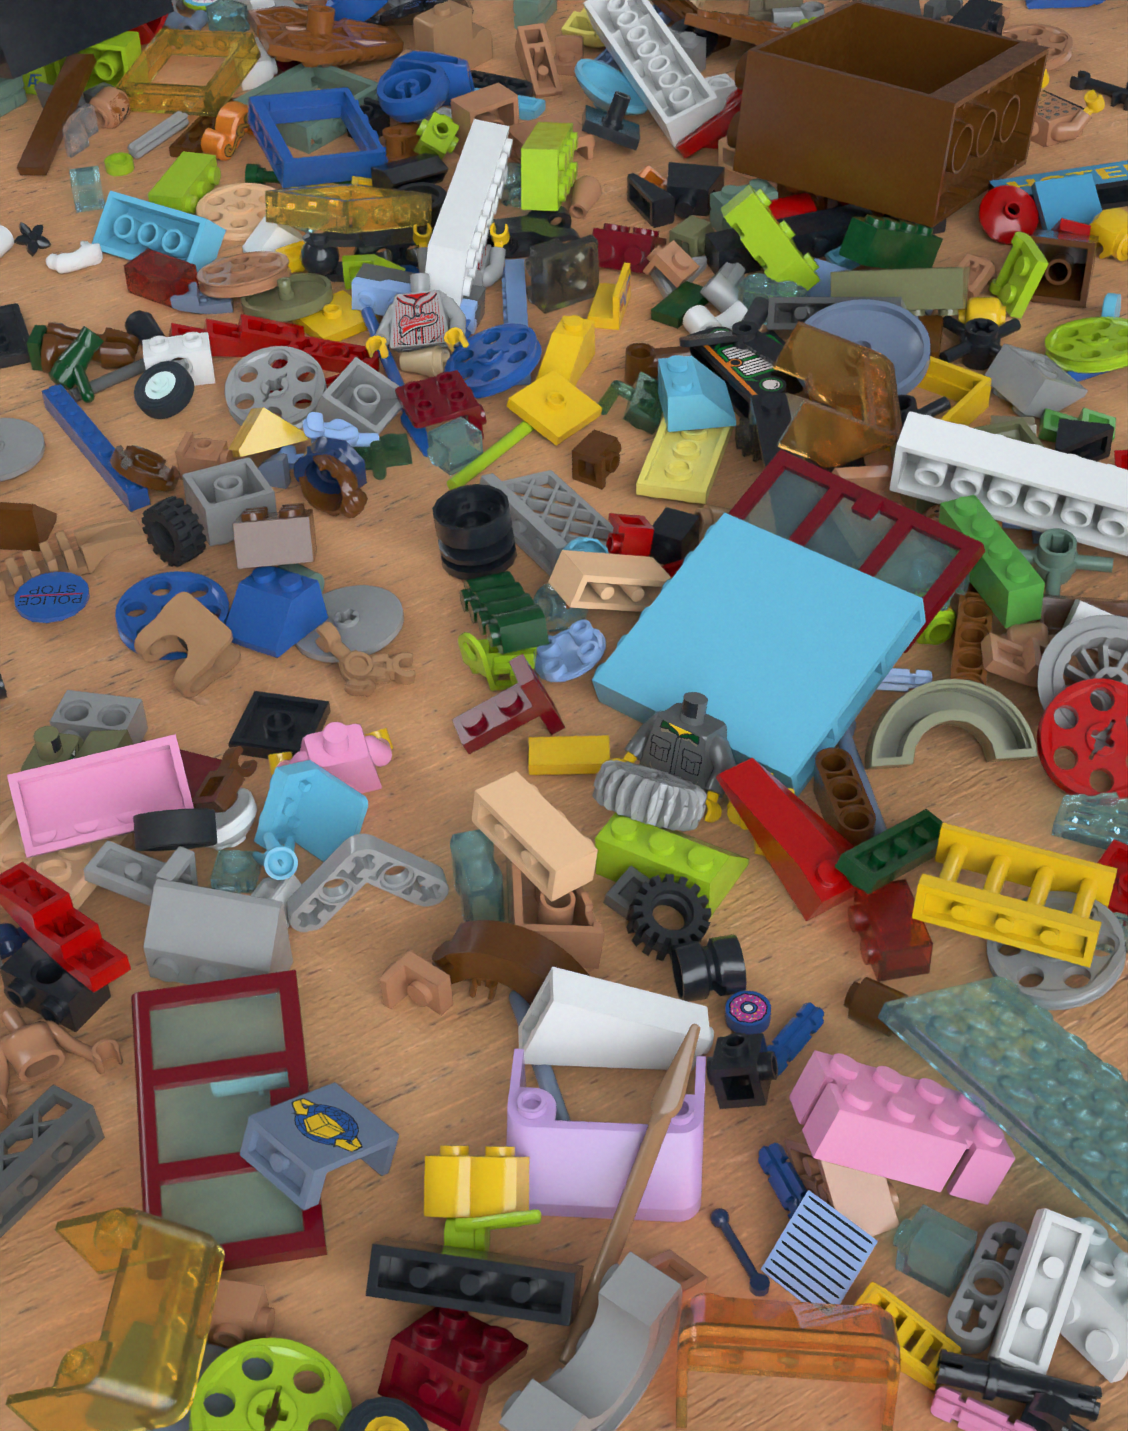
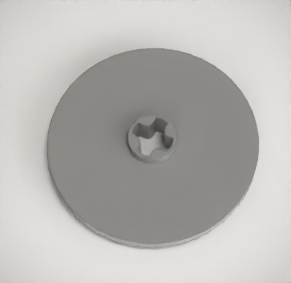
M0 418L1 482L29 471L43 457L45 441L42 432L35 425L20 419Z
M356 585L335 589L322 594L329 618L319 626L327 621L331 622L338 630L342 642L351 652L357 650L358 652L371 655L387 646L402 629L404 623L402 604L397 596L386 589L376 586ZM316 628L295 644L302 654L311 659L331 663L339 662L331 652L325 653L317 646L315 640L320 635L316 632Z

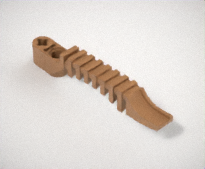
M131 517L105 521L73 530L79 548L76 551L72 550L64 530L55 533L61 555L54 557L48 541L39 543L43 557L41 561H35L31 549L22 552L26 565L17 567L13 556L4 559L8 570L0 572V603L8 601V596L16 594L19 587L36 576L57 571L70 572L78 576L87 573L91 574L99 562L110 553L147 542L145 533L137 518Z

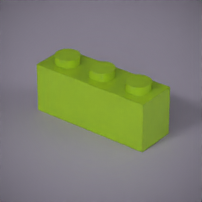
M183 151L148 193L149 202L192 215L195 214L199 200L212 191L220 182L221 171L217 167L216 155Z

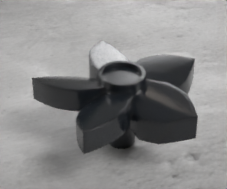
M20 222L19 229L22 235L18 236L14 243L26 245L27 252L31 256H34L38 249H46L51 246L49 240L41 236L43 225H36L31 231L26 224Z

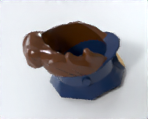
M323 436L317 438L310 446L306 447L304 456L298 458L294 464L293 473L301 485L303 496L312 507L332 516H337L341 513L347 518H355L364 510L368 500L366 493L360 489L367 483L365 460L346 440L331 439Z

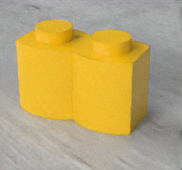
M440 1145V1155L425 1156L424 1216L476 1218L528 1211L530 1157L515 1156V1146H485V1156L469 1155L468 1145Z

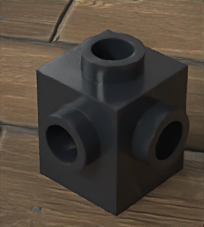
M733 1033L726 1037L717 1038L713 1057L707 1058V1076L710 1085L714 1086L719 1108L729 1109L765 1106L767 1104L771 1080H776L778 1077V1064L775 1052L767 1050L763 1033Z

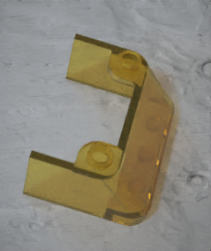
M120 1207L57 1222L55 1231L98 1274L117 1271L100 1340L81 1344L68 1351L61 1360L53 1386L8 1395L5 1405L34 1431H147L177 1423L190 1410L195 1398L225 1258L224 1249L208 1232L131 1207Z

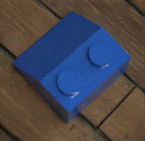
M264 566L254 569L252 574L238 584L225 625L233 634L231 643L278 658L329 617L318 580L274 566Z

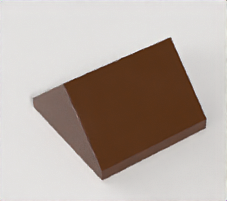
M0 502V549L22 551L31 549V551H41L39 543L48 540L56 523L57 513L35 504Z

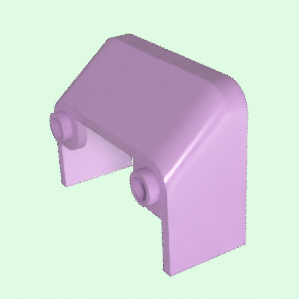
M514 1049L507 1105L506 1146H515V1156L530 1157L529 1210L538 1209L541 1211V1216L613 1219L648 1124L556 1120L555 1099L549 1092L543 1089L526 1087L524 1049ZM696 1056L695 1095L685 1094L680 1111L671 1119L634 1220L682 1222L694 1217L701 1207L705 1115V1056Z

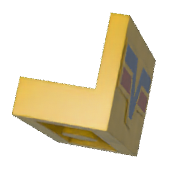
M630 263L623 264L617 284L599 283L587 316L588 320L595 321V328L620 329L631 297Z

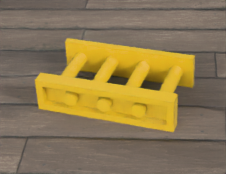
M942 823L935 862L944 865L939 878L922 873L917 886L912 919L1081 966L1091 967L1102 922L1089 919L1095 900L1108 908L1117 868ZM961 869L987 875L983 889L957 883ZM1009 881L1031 887L1027 902L1001 895L1004 882ZM1067 891L1077 893L1072 913L1045 907L1049 892Z

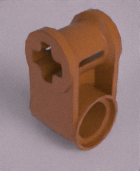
M413 121L402 122L383 129L382 136L385 139L388 163L419 155L413 150L420 138L416 134L420 124Z

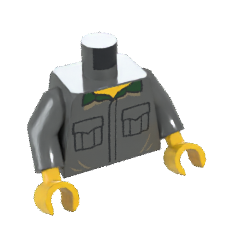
M688 692L684 694L682 703H676L665 711H657L637 730L624 748L627 753L623 759L613 758L611 760L628 761L631 763L639 760L643 766L668 772L700 786L707 794L705 805L708 807V811L704 820L705 822L714 823L720 819L722 813L721 806L717 802L718 798H723L725 795L716 776L736 766V762L727 740L726 724L706 714L708 698L698 692Z

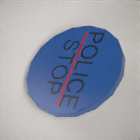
M58 571L41 574L29 579L19 587L14 596L15 608L21 617L39 623L57 622L72 617L86 606L90 598L88 584L82 577L70 572Z

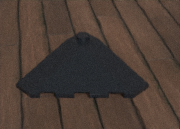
M412 0L374 15L364 22L382 26L414 25L413 20L417 15L434 8L436 4L444 3L448 0ZM452 0L471 8L472 14H474L470 0Z

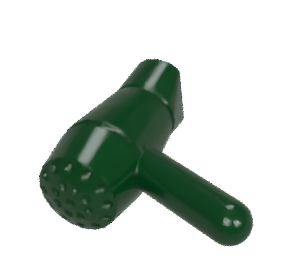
M83 326L76 340L55 361L49 372L51 380L56 385L61 384L66 390H71L76 385L82 400L86 403H91L95 395L85 371L94 356V352L104 343V340Z

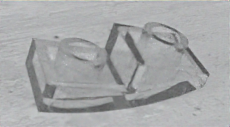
M83 104L65 122L62 132L67 157L72 158L89 147L88 138L99 131L94 105Z

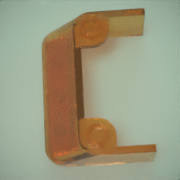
M798 321L774 362L773 369L805 380V388L811 400L804 398L778 441V447L812 459L821 466L838 467L893 446L901 434L902 423L895 368L891 360L877 351ZM816 402H820V403H823V404H827V405L831 406V408L826 407V406L821 405V404H818V403H816Z
M714 1293L697 1294L695 1297L685 1301L681 1308L677 1343L676 1428H687L690 1371L880 1384V1431H893L901 1372L900 1344L895 1318L879 1305L872 1303L854 1306L721 1297Z

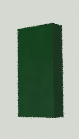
M685 281L651 309V319L678 329L683 325V317L690 308L697 305L705 306L709 303L700 293L703 286Z

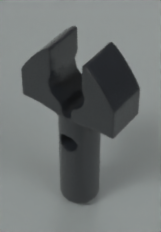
M1035 1393L1032 1401L1027 1402L1020 1418L1022 1422L1033 1426L1037 1431H1090L1072 1420L1070 1417V1412L1073 1408L1072 1404L1058 1396L1045 1393Z

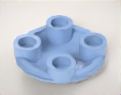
M578 620L569 629L561 631L555 636L548 635V645L537 647L535 671L541 679L549 682H565L577 678L591 670L602 658L606 649V638L600 630L592 627L589 620Z

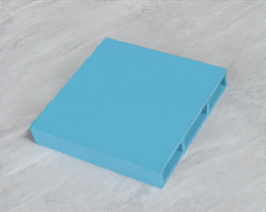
M724 512L719 520L707 529L704 539L696 549L687 554L681 568L673 578L668 579L664 583L661 593L654 602L641 612L638 622L630 632L621 637L615 651L607 661L597 667L592 682L599 702L643 724L657 711H665L676 703H682L685 693L698 692L708 698L706 714L723 721L727 726V740L729 741L736 765L754 758L767 771L773 773V776L787 788L794 789V794L798 797L814 776L817 753L822 749L836 746L925 624L923 598Z

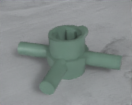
M1060 528L1045 531L1040 536L1035 550L1019 549L1045 582V594L1060 595L1061 585L1070 580L1076 569L1112 573L1114 558L1079 555L1076 550L1077 540L1071 532Z

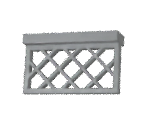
M552 470L501 481L493 473L482 475L480 478V485L493 486L502 490L508 496L512 520L511 527L513 528L515 543L550 577L563 548L570 541L582 537L569 534V531L588 535V538L598 537L602 539H607L608 534L613 533L614 527ZM549 484L553 489L541 487L540 485ZM514 492H516V493H521V494H525V495H524V496L516 495ZM531 496H535V497H540V498H544V499H549V502H548V501L539 500V499L530 498V497H531ZM555 501L571 504L573 507L555 503ZM533 510L541 511V512H544V513H543V514L535 513ZM550 513H551V514L560 515V516H565V517H569V518H568V519H563V518H558V517L549 516V515H550ZM574 519L588 521L591 524L574 521ZM552 528L561 529L563 532L554 531ZM600 541L603 545L606 546L605 541Z

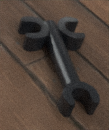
M1078 71L1077 77H1071V89L1095 90L1096 92L1111 96L1112 107L1117 104H1124V110L1128 111V82L1125 89L1093 79L1090 73L1086 71Z

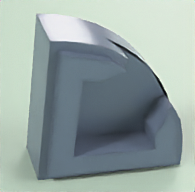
M274 454L263 461L258 467L271 487L287 489L291 483L287 454Z

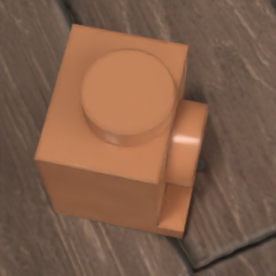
M186 431L175 451L180 480H183L182 474L233 461L232 450L228 449L227 441L213 440L211 438H194L193 432Z
M205 1277L190 1319L194 1339L205 1343L214 1342L230 1349L249 1340L270 1338L275 1322V1309L269 1307L264 1285Z

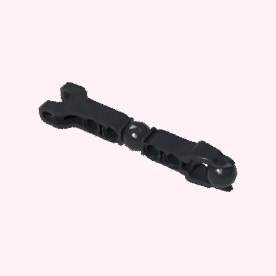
M560 206L558 211L531 210L525 216L493 219V223L496 226V234L499 235L505 231V224H507L509 229V242L503 245V248L506 249L505 259L535 257L542 261L558 262L575 259L582 250V240L577 231L570 228L571 216L563 206ZM554 218H562L558 225L550 224ZM352 224L329 228L323 233H307L302 236V239L306 242L302 247L300 255L303 267L308 273L325 276L332 282H344L342 261L339 262L340 254L338 247H355L354 255L375 254L399 266L411 265L418 267L417 249L419 245L413 241V228L410 227L360 231L358 226ZM421 227V230L417 229L419 234H427L425 227ZM489 230L486 244H491V247H494ZM573 241V244L569 248L564 249L558 246V242ZM410 246H416L414 249H408ZM380 249H386L383 252H377Z

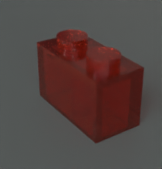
M146 249L123 265L129 293L171 308L170 297L187 293L189 291V284L196 282L199 289L195 264L151 249Z
M906 879L891 881L869 895L855 887L853 906L848 907V921L851 931L853 933L858 932L861 938L860 950L865 965L872 966L878 982L928 974L930 972L933 942L925 923L912 919L915 899Z

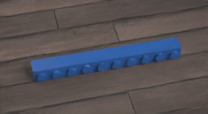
M60 384L42 390L46 410L128 510L132 512L151 505L148 488L128 480L112 467L110 459L115 448L65 388Z

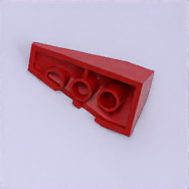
M750 758L716 776L717 781L806 921L864 892L850 884L847 877L835 867L842 853L855 846L754 758Z

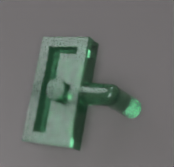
M643 372L639 373L633 387L620 380H614L598 402V405L603 408L601 414L606 415L617 398L621 396L628 400L623 419L635 428L642 429L653 435L660 424L663 413L658 395V380Z
M406 433L386 434L379 437V440L371 442L370 447H353L365 460V469L372 470L373 476L377 480H383L386 477L387 467L412 464V455Z

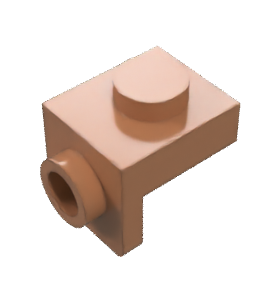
M673 240L664 248L658 245L648 255L647 259L650 262L643 272L648 276L658 268L678 288L693 276L700 266Z

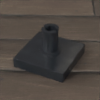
M616 91L607 113L586 105L582 114V131L636 151L640 142L639 124L624 119L631 97Z

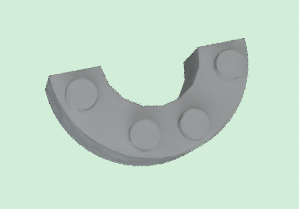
M630 1251L620 1265L617 1263L612 1265L605 1273L600 1284V1291L598 1292L599 1305L594 1322L579 1339L574 1357L563 1369H557L548 1381L538 1383L532 1378L523 1391L518 1390L514 1392L502 1409L501 1420L499 1421L500 1426L506 1431H615L641 1399L669 1348L680 1316L682 1285Z

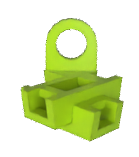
M464 632L458 637L463 662L469 666L472 674L480 673L487 678L491 691L506 690L518 683L509 663L515 657L523 654L532 669H535L537 647L502 655L497 647L491 648L488 639L477 640L468 632ZM499 674H509L510 680H498Z

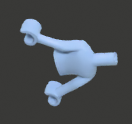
M311 412L303 420L304 433L307 437L311 438V444L317 438L323 436L331 439L346 440L352 448L379 446L378 433H359L358 428L343 419H333L330 422H324L322 413ZM293 445L283 446L277 452V454H287L289 470L294 469V464L298 458L304 456V453L297 454L296 447Z

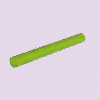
M522 421L447 481L449 490L466 485L531 433L534 428L527 422Z

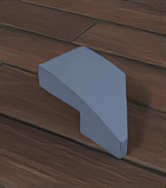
M196 282L188 285L189 291L184 295H173L170 297L172 308L197 314L233 313V298L205 296L198 289Z

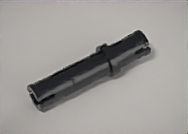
M946 1349L940 1350L936 1365L939 1371L935 1372L936 1384L942 1383L981 1393V1398L988 1401H993L995 1397L1027 1404L1028 1401H1032L1035 1393L1058 1396L1073 1405L1070 1415L1086 1418L1092 1422H1096L1101 1403L1096 1402V1400L1102 1398V1389L1099 1386L1093 1387L1002 1365L1001 1358L989 1356L986 1361L948 1352Z

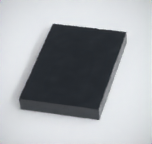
M18 303L0 306V369L31 362L27 348L29 334Z

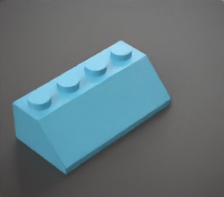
M110 191L92 244L99 243L103 253L191 279L201 268L217 258L226 230L206 218Z

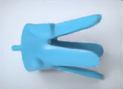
M266 832L263 835V840L267 851L264 854L255 851L252 856L256 862L264 866L266 873L271 878L276 880L288 879L297 871L298 858L294 853V838L288 836L285 844L280 845L273 833Z

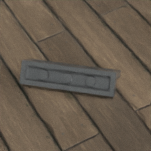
M54 1084L0 1133V1238L105 1138L93 1105ZM56 1104L68 1109L59 1119L42 1122V1117ZM33 1138V1143L25 1151L8 1154V1149L16 1141Z

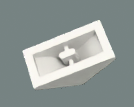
M267 212L242 248L243 253L255 251L275 252L277 248L302 241L303 239L299 231Z

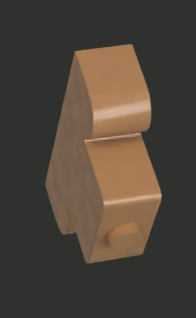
M448 0L444 3L436 4L434 8L414 18L415 50L405 49L398 56L400 57L411 51H432L465 59L468 61L471 70L493 58L492 34L489 29L472 22L471 8Z

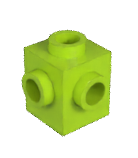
M434 111L429 121L425 118L422 120L416 132L420 138L413 151L418 154L430 153L438 155L442 160L446 152L452 154L459 138L455 134L460 126L455 124L450 117Z

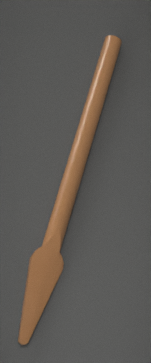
M696 1023L690 1026L652 1099L651 1109L653 1114L559 1359V1362L567 1365L574 1357L579 1339L594 1322L599 1305L598 1292L600 1291L601 1281L612 1265L618 1264L671 1119L678 1114L683 1105L700 1033V1026Z

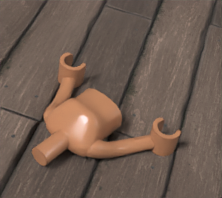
M10 1008L5 1010L1 1015V1020L10 1034L0 1040V1113L6 1114L8 1119L12 1118L7 1101L10 1080L8 1062L13 1066L21 1081H36L53 1073L62 1066L65 1056L59 1048L60 1046L70 1053L93 1061L97 1072L101 1074L105 1072L102 1062L106 1059L113 1058L119 1064L123 1063L118 1043L113 1039H102L91 1047L72 1037L53 1021H38L26 1025L17 1009Z

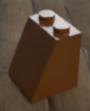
M1035 229L1031 237L1049 264L1030 301L1086 308L1099 236Z

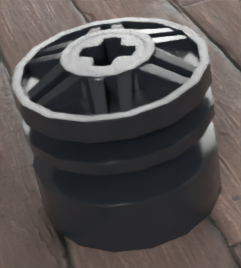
M473 484L450 490L437 499L432 508L436 534L439 538L438 543L442 567L449 575L461 580H468L505 572L513 565L517 552L513 528L511 527L512 520L508 496L502 490L490 485Z

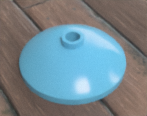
M581 59L577 62L574 68L576 79L585 95L594 102L593 105L598 110L608 112L615 92L619 91L631 97L625 115H640L647 112V107L624 73L610 65L593 59Z

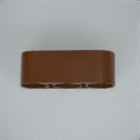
M837 747L822 749L815 757L814 795L824 820L853 846H857L875 836L876 816L851 755Z

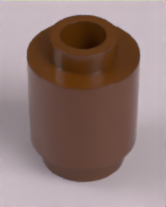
M865 977L861 983L853 982L844 1000V1007L849 1008V1019L888 1037L892 1034L903 1037L916 1011V1003L909 1001L907 994L869 977Z

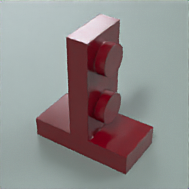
M523 654L509 661L517 678V684L452 719L461 743L468 754L477 751L539 716L551 735L566 728L553 700Z

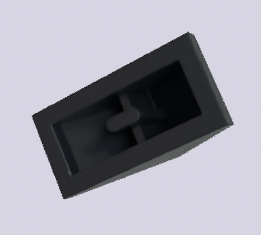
M1059 418L1055 450L1067 454H1075L1096 462L1110 456L1114 427L1104 423Z

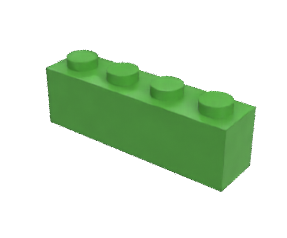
M976 495L959 497L955 500L940 503L939 523L984 544L985 553L966 577L1002 625L1008 628L1016 624L1041 619L1045 582ZM941 543L952 559L959 552Z

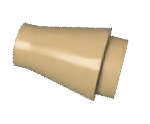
M439 345L402 352L400 355V368L404 372L434 377L444 372L446 362L450 358V353L448 349H444Z

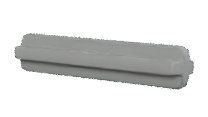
M177 111L130 143L127 147L129 154L136 159H140L189 124L187 113Z

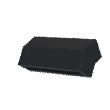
M423 153L371 167L372 186L381 188L385 195L390 197L396 189L407 184L420 182L436 184L442 182L449 169L438 155Z

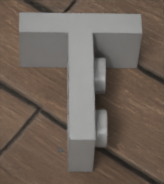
M107 840L84 868L85 881L148 906L151 905L153 888L157 879L198 886L195 852L181 846L176 849L165 863Z

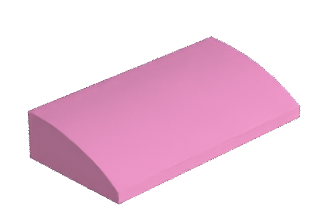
M176 734L7 775L27 858L134 832V815L154 811L194 808Z

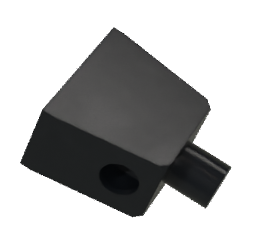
M669 162L667 192L675 198V214L680 218H688L691 215H710V194L722 191L725 167Z

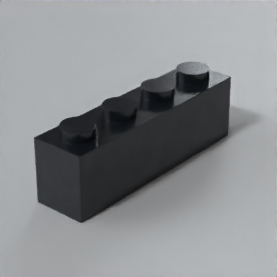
M385 1237L372 1244L366 1296L570 1326L574 1322L579 1308L584 1266Z

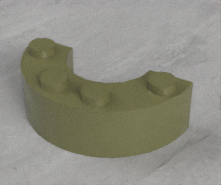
M943 679L916 687L894 701L882 713L875 723L867 742L865 770L902 768L912 765L914 763L915 748L922 735L930 728L942 724L958 726L971 733L982 746L986 762L1028 760L1038 755L1035 740L1027 721L1008 698L993 688L978 682L964 679Z

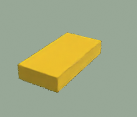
M609 735L529 737V775L597 774L602 764L610 760Z

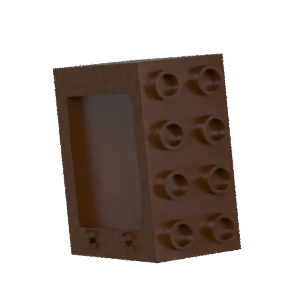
M853 0L759 44L742 54L735 70V85L737 88L743 89L741 109L733 116L727 133L728 146L735 149L733 171L785 185L790 192L797 193L802 190L871 210L874 216L884 217L887 214L933 228L989 189V181L1004 179L1026 164L1050 47Z

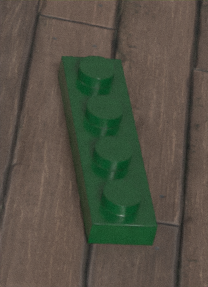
M925 809L842 853L835 867L847 877L850 884L869 895L935 857L941 826L944 822Z

